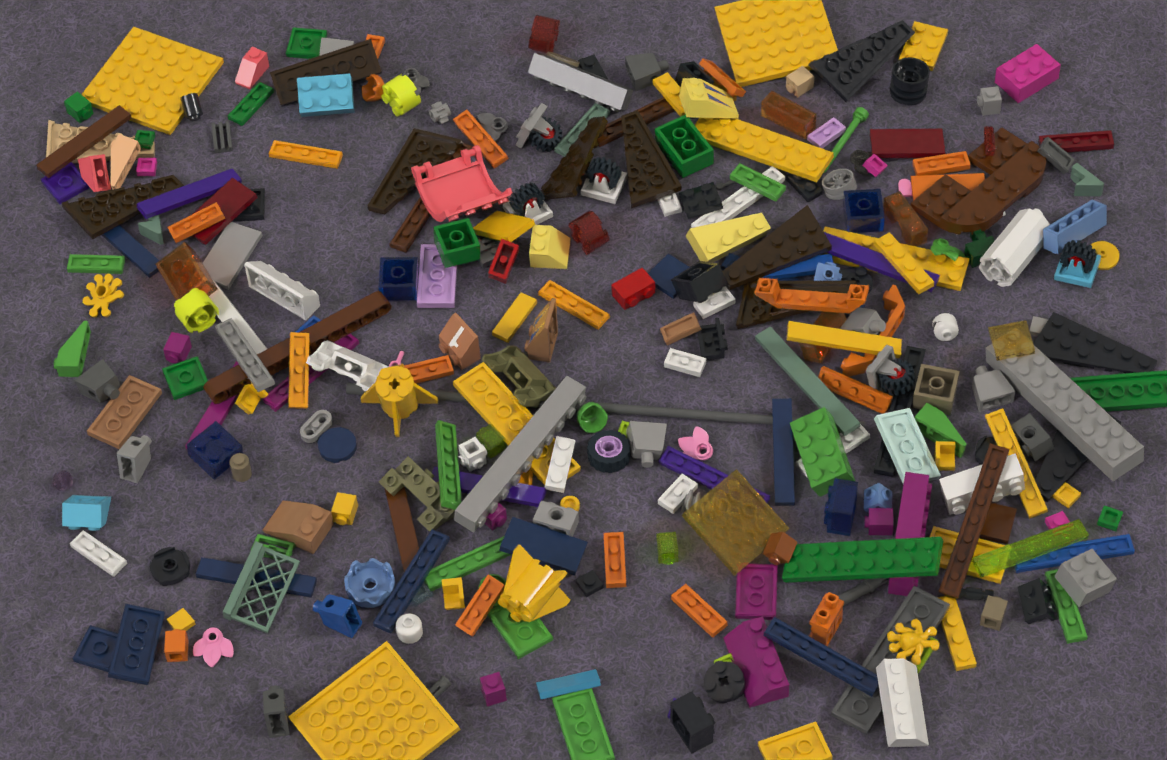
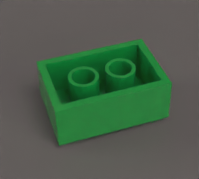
M686 114L655 128V141L682 178L714 164L713 148L689 117H686Z

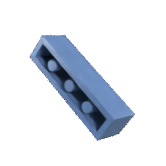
M1090 200L1044 228L1043 248L1054 254H1059L1068 241L1071 243V240H1075L1077 243V240H1082L1107 225V205Z

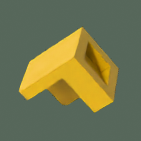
M936 441L934 461L939 471H955V442Z
M462 577L442 579L445 610L465 608Z

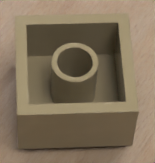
M921 364L912 408L922 409L926 403H929L944 412V414L951 415L960 371Z

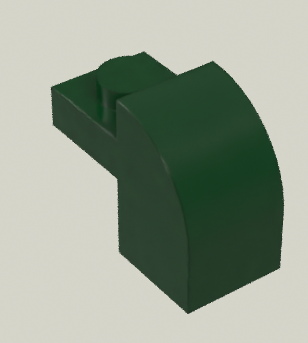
M981 229L974 231L973 235L970 232L972 242L965 244L964 254L966 258H970L969 264L972 268L981 264L980 258L994 242L993 235L986 237L985 232L981 231Z

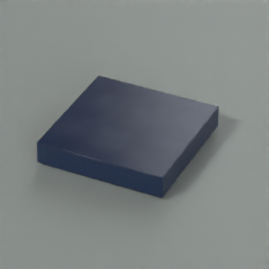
M667 254L648 274L655 281L657 289L674 299L678 294L671 279L688 269L689 266L672 255Z
M90 625L73 657V661L109 672L118 633Z

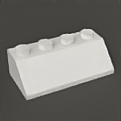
M251 261L244 264L249 287L304 320H307L320 307L319 295L314 290H309L299 281H294L287 274L280 273L272 265H267L262 261Z
M884 659L876 667L888 747L928 746L916 665L905 659Z

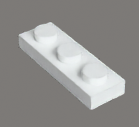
M556 436L545 483L546 490L564 493L575 446L574 439Z

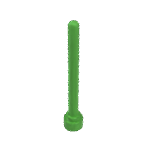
M857 107L854 111L852 122L831 151L834 154V158L824 173L831 166L858 124L865 122L868 118L869 113L863 107Z

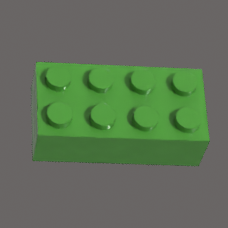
M825 407L790 422L811 488L819 497L855 481L834 418Z

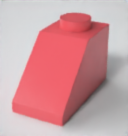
M251 47L242 58L235 83L251 89L269 68L267 52Z
M105 154L78 159L81 178L93 192L111 190Z

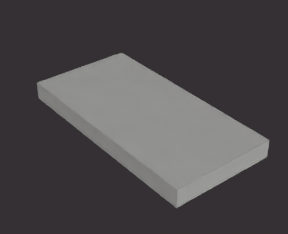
M233 222L229 223L196 272V279L204 282L213 279L219 287L229 290L262 238V232Z

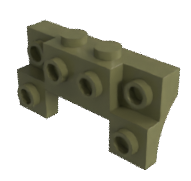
M507 346L499 352L484 354L481 359L492 372H503L518 388L513 395L519 400V404L524 407H537L540 401H546L556 389L517 346Z
M409 456L395 470L391 468L379 481L392 496L406 486L428 507L417 520L429 532L431 529L437 530L442 524L454 518L455 510L441 506L439 481L436 483L433 480L435 476L427 468L423 471Z

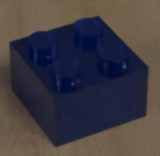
M881 189L844 191L843 210L846 231L853 233L884 231L885 216Z
M380 257L379 291L382 292L388 301L417 300L418 257Z
M217 421L187 444L188 456L214 480L230 467L229 461L233 455L243 453L242 445Z
M835 478L833 486L829 485L828 502H826L824 510V524L827 525V533L851 535L857 504L858 482Z

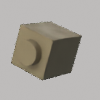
M988 595L981 615L980 625L1000 631L1008 601L998 596Z

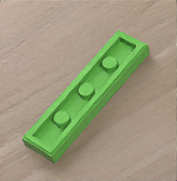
M1058 569L1046 571L1045 578L1052 590L1051 596L1067 644L1087 640L1088 636L1077 604L1054 577Z

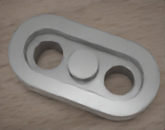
M327 410L315 412L300 428L301 439L306 443L317 441L332 425L331 413Z

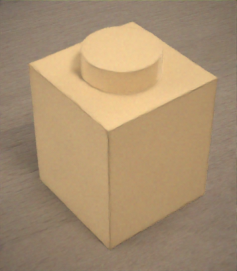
M804 66L786 76V89L797 98L814 88V75Z

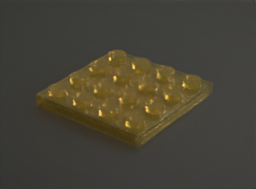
M737 469L681 515L734 576L764 551L771 533L787 532L789 530V527Z

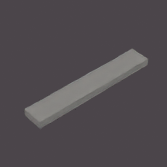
M230 318L215 325L217 333L257 392L274 385V379L233 319Z

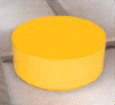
M565 496L561 499L560 506L570 507L575 511H579L580 502L575 496Z

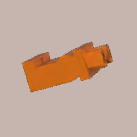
M830 592L826 593L809 623L811 625L809 637L827 647L833 638V634H835L842 622L844 601L839 599V596Z

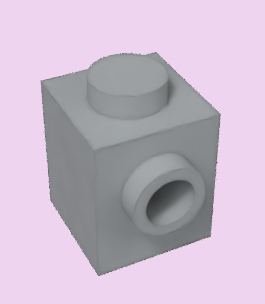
M999 87L980 88L977 104L981 108L982 116L1000 114L1002 98Z

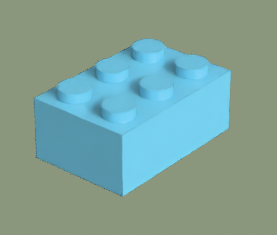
M351 74L297 78L299 113L301 117L355 113Z

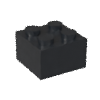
M698 261L671 279L679 299L698 303L706 301L709 295L721 291L722 287L727 284L720 265L704 261Z
M693 691L670 702V722L691 754L713 743L715 721L713 716L704 710V704L700 697H696Z

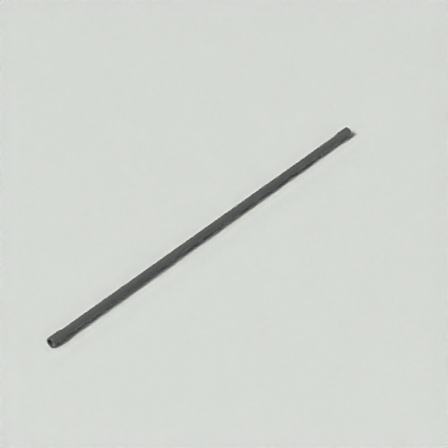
M347 383L346 394L363 395L366 392L356 383ZM427 390L438 397V400L468 402L459 392ZM540 401L537 407L540 408L545 401ZM595 402L600 404L606 413L773 425L772 415ZM578 405L576 410H579L581 406ZM792 417V421L797 420L801 417ZM859 421L860 424L864 427L865 421Z

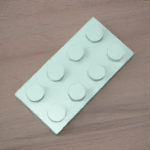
M907 408L876 415L874 421L902 483L904 484L905 472L929 475V481L939 479L941 475L911 409Z

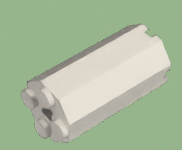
M1029 208L1020 210L980 258L981 264L979 269L987 280L992 281L994 279L999 282L997 285L1001 287L1012 285L1043 246V229L1050 224L1039 209L1032 210Z

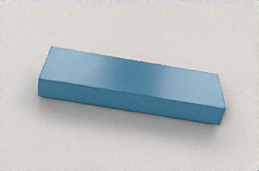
M594 669L537 682L536 686L540 699L598 687L601 686L597 670Z

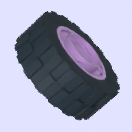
M603 430L602 432L595 433L591 440L588 441L587 446L590 465L603 473L618 472L620 469H624L630 459L628 438L624 434L613 430Z

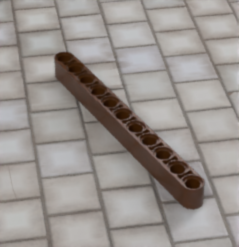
M376 291L299 333H309V355H311L320 347L322 342L328 340L334 343L386 315L391 310L392 305L382 292ZM290 337L257 354L271 376L289 367ZM237 365L207 381L203 389L214 404H219L239 394L244 385L251 384V381L240 365Z

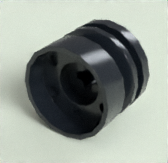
M912 57L898 60L892 69L889 90L891 97L903 105L909 106L921 103L927 94L930 75L928 65L924 61Z

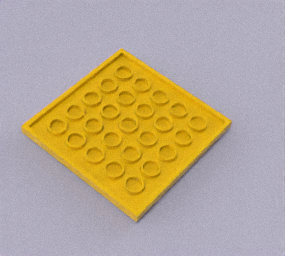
M741 0L714 7L735 81L741 87L785 77L801 66H804L808 71L813 70L808 65L810 62L838 51L822 0Z
M133 27L81 95L91 102L92 107L108 113L120 105L131 114L132 118L130 121L171 135L185 116L180 97L191 93H197L199 97L223 65L224 60L219 56Z
M387 641L288 716L322 760H422L460 730L456 722Z

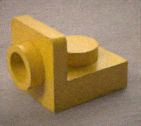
M252 383L244 385L235 404L247 414H253L260 399L266 398L268 392L265 390L257 392Z

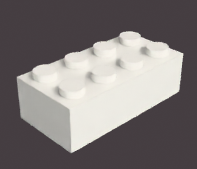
M1016 454L1007 457L992 500L993 502L999 501L1010 494H1020L1022 490H1025L1024 474ZM982 465L939 479L942 497L949 515L961 514L968 508Z

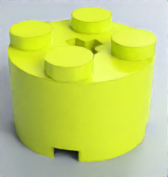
M400 74L382 86L384 94L381 97L386 104L389 103L397 117L407 113L421 103L420 95L416 96L414 92L417 90L416 86L406 75L402 76Z
M193 288L188 294L174 303L175 315L190 333H193V331L200 333L210 328L216 321V314L219 315L218 307L206 292L198 288Z

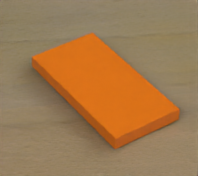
M984 173L948 174L949 177L971 191L985 180ZM944 175L911 176L913 201Z

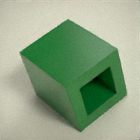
M78 91L64 101L67 113L79 123L89 119L94 114L91 102Z

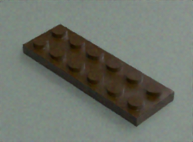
M371 39L270 72L281 107L299 101L297 78L351 74L352 83L366 79L371 74L378 75L382 73Z

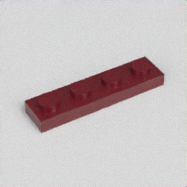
M1111 130L1039 136L1038 139L1040 146L1043 140L1049 137L1066 152L1114 149Z

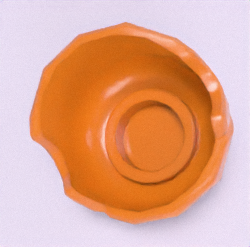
M371 74L369 77H366L368 83L361 88L362 97L366 102L378 101L382 98L381 95L384 94L382 89L384 85L383 79L376 74Z

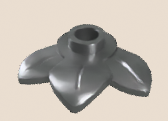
M408 68L403 73V76L409 77L416 86L417 90L414 91L416 96L420 95L421 88H428L430 85L428 78L420 75L415 68Z
M491 113L477 115L481 126L495 142L500 138L501 134L506 132L508 125L503 118L495 117Z

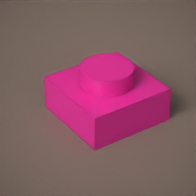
M873 154L862 166L869 173L877 177L888 165L877 155Z
M138 158L137 176H155L157 159Z
M1063 511L1045 518V523L1054 537L1072 530L1073 526Z

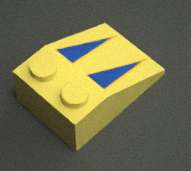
M683 78L679 98L686 117L739 118L732 96L726 91L702 79Z

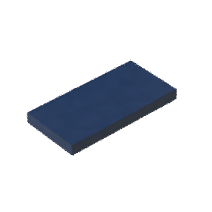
M512 517L499 551L512 555L513 550L520 544L533 559L540 561L539 564L548 565L559 571L565 570L568 574L575 576L588 542Z
M125 604L108 673L109 678L144 685L149 684L164 621V611Z

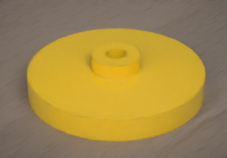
M1097 241L1090 244L1092 249L1095 248V253L1101 255L1098 270H1109L1117 265L1119 251L1113 244L1106 241Z

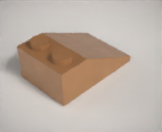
M282 501L262 531L280 540L293 542L296 547L314 554L334 523L331 511L317 505Z

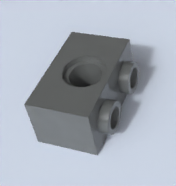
M1030 413L1011 425L1016 439L1021 444V449L1027 457L1030 455L1036 461L1054 450L1051 437Z

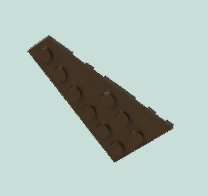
M636 110L622 115L631 209L681 191L682 186L639 111Z
M604 116L593 117L587 122L588 125L580 132L579 138L570 146L569 152L560 160L559 166L551 173L549 180L542 185L541 191L544 194L545 200L576 197L578 193L576 188L582 184L580 178L587 172L594 156L592 150L597 148L599 144L597 139L603 135L608 123Z
M414 128L369 202L368 210L385 215L416 187L411 167L416 165L422 166L423 163L428 161L432 166L441 164L463 145V141ZM425 172L421 173L422 179L427 178Z
M174 175L153 179L148 184L141 185V183H137L132 188L125 189L121 187L97 193L95 197L87 199L81 197L78 198V201L71 203L65 201L62 202V207L92 239H95L141 214L137 209V203L183 187L184 185Z
M807 205L722 272L727 280V286L731 290L832 250V245Z

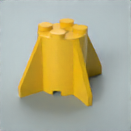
M399 363L380 370L376 382L361 396V402L380 403L383 411L393 418L395 437H400L401 419L409 417L413 411H416L418 404H438V397L414 383L410 371L404 368L403 363Z
M520 544L513 550L504 591L497 602L511 613V618L516 622L521 620L531 622L567 606L570 602L567 595L559 588L561 585L559 582L563 580L567 572L565 570L554 571L548 565L544 567L539 565L540 561L533 559Z

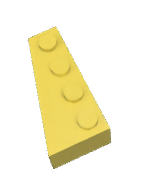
M757 213L690 228L686 238L700 261L713 263L729 253H733L766 236L771 227L764 215Z

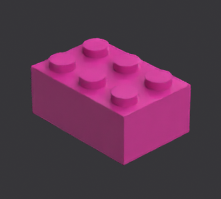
M1035 44L996 68L995 83L1017 103H1020L1059 79L1061 64L1038 44Z

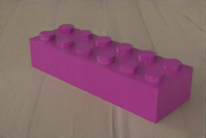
M905 472L895 539L925 537L932 483H929V475ZM919 577L889 578L888 594L908 596L914 586L918 587Z

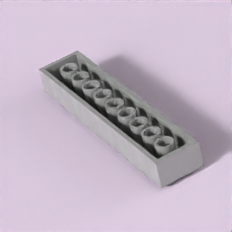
M1016 328L986 347V362L994 370H1000L1018 393L1112 481H1115L1144 461V446Z

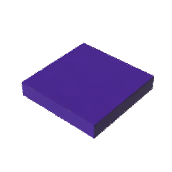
M72 162L50 178L45 176L41 179L42 184L59 204L90 188L81 178L80 171Z

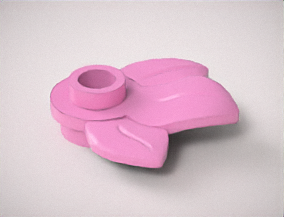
M696 426L694 428L693 437L678 439L679 446L684 451L683 453L690 457L705 461L713 454V447L709 443V435L700 427ZM703 449L707 450L705 454H701Z
M218 628L207 629L203 634V638L196 641L193 646V656H203L205 662L210 667H214L217 664L221 655L232 658L234 654L231 641L224 638ZM215 634L216 639L210 640L209 636Z

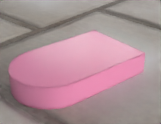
M901 179L898 183L899 197H912L910 180Z

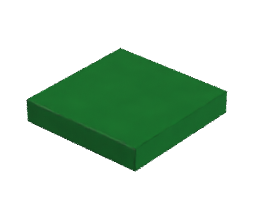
M293 27L286 50V57L311 59L320 56L321 38L327 37V30Z
M198 356L162 368L174 400L204 390L203 387L208 381Z

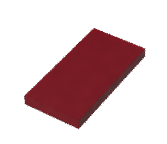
M942 128L870 129L871 153L879 158H925L945 154Z
M231 178L194 212L196 213L217 202L225 219L192 236L204 245L208 244L258 198L256 193L234 178Z

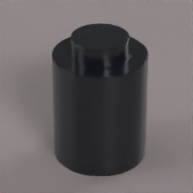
M191 93L180 97L186 119H190V121L201 119L200 116L203 115L198 94Z

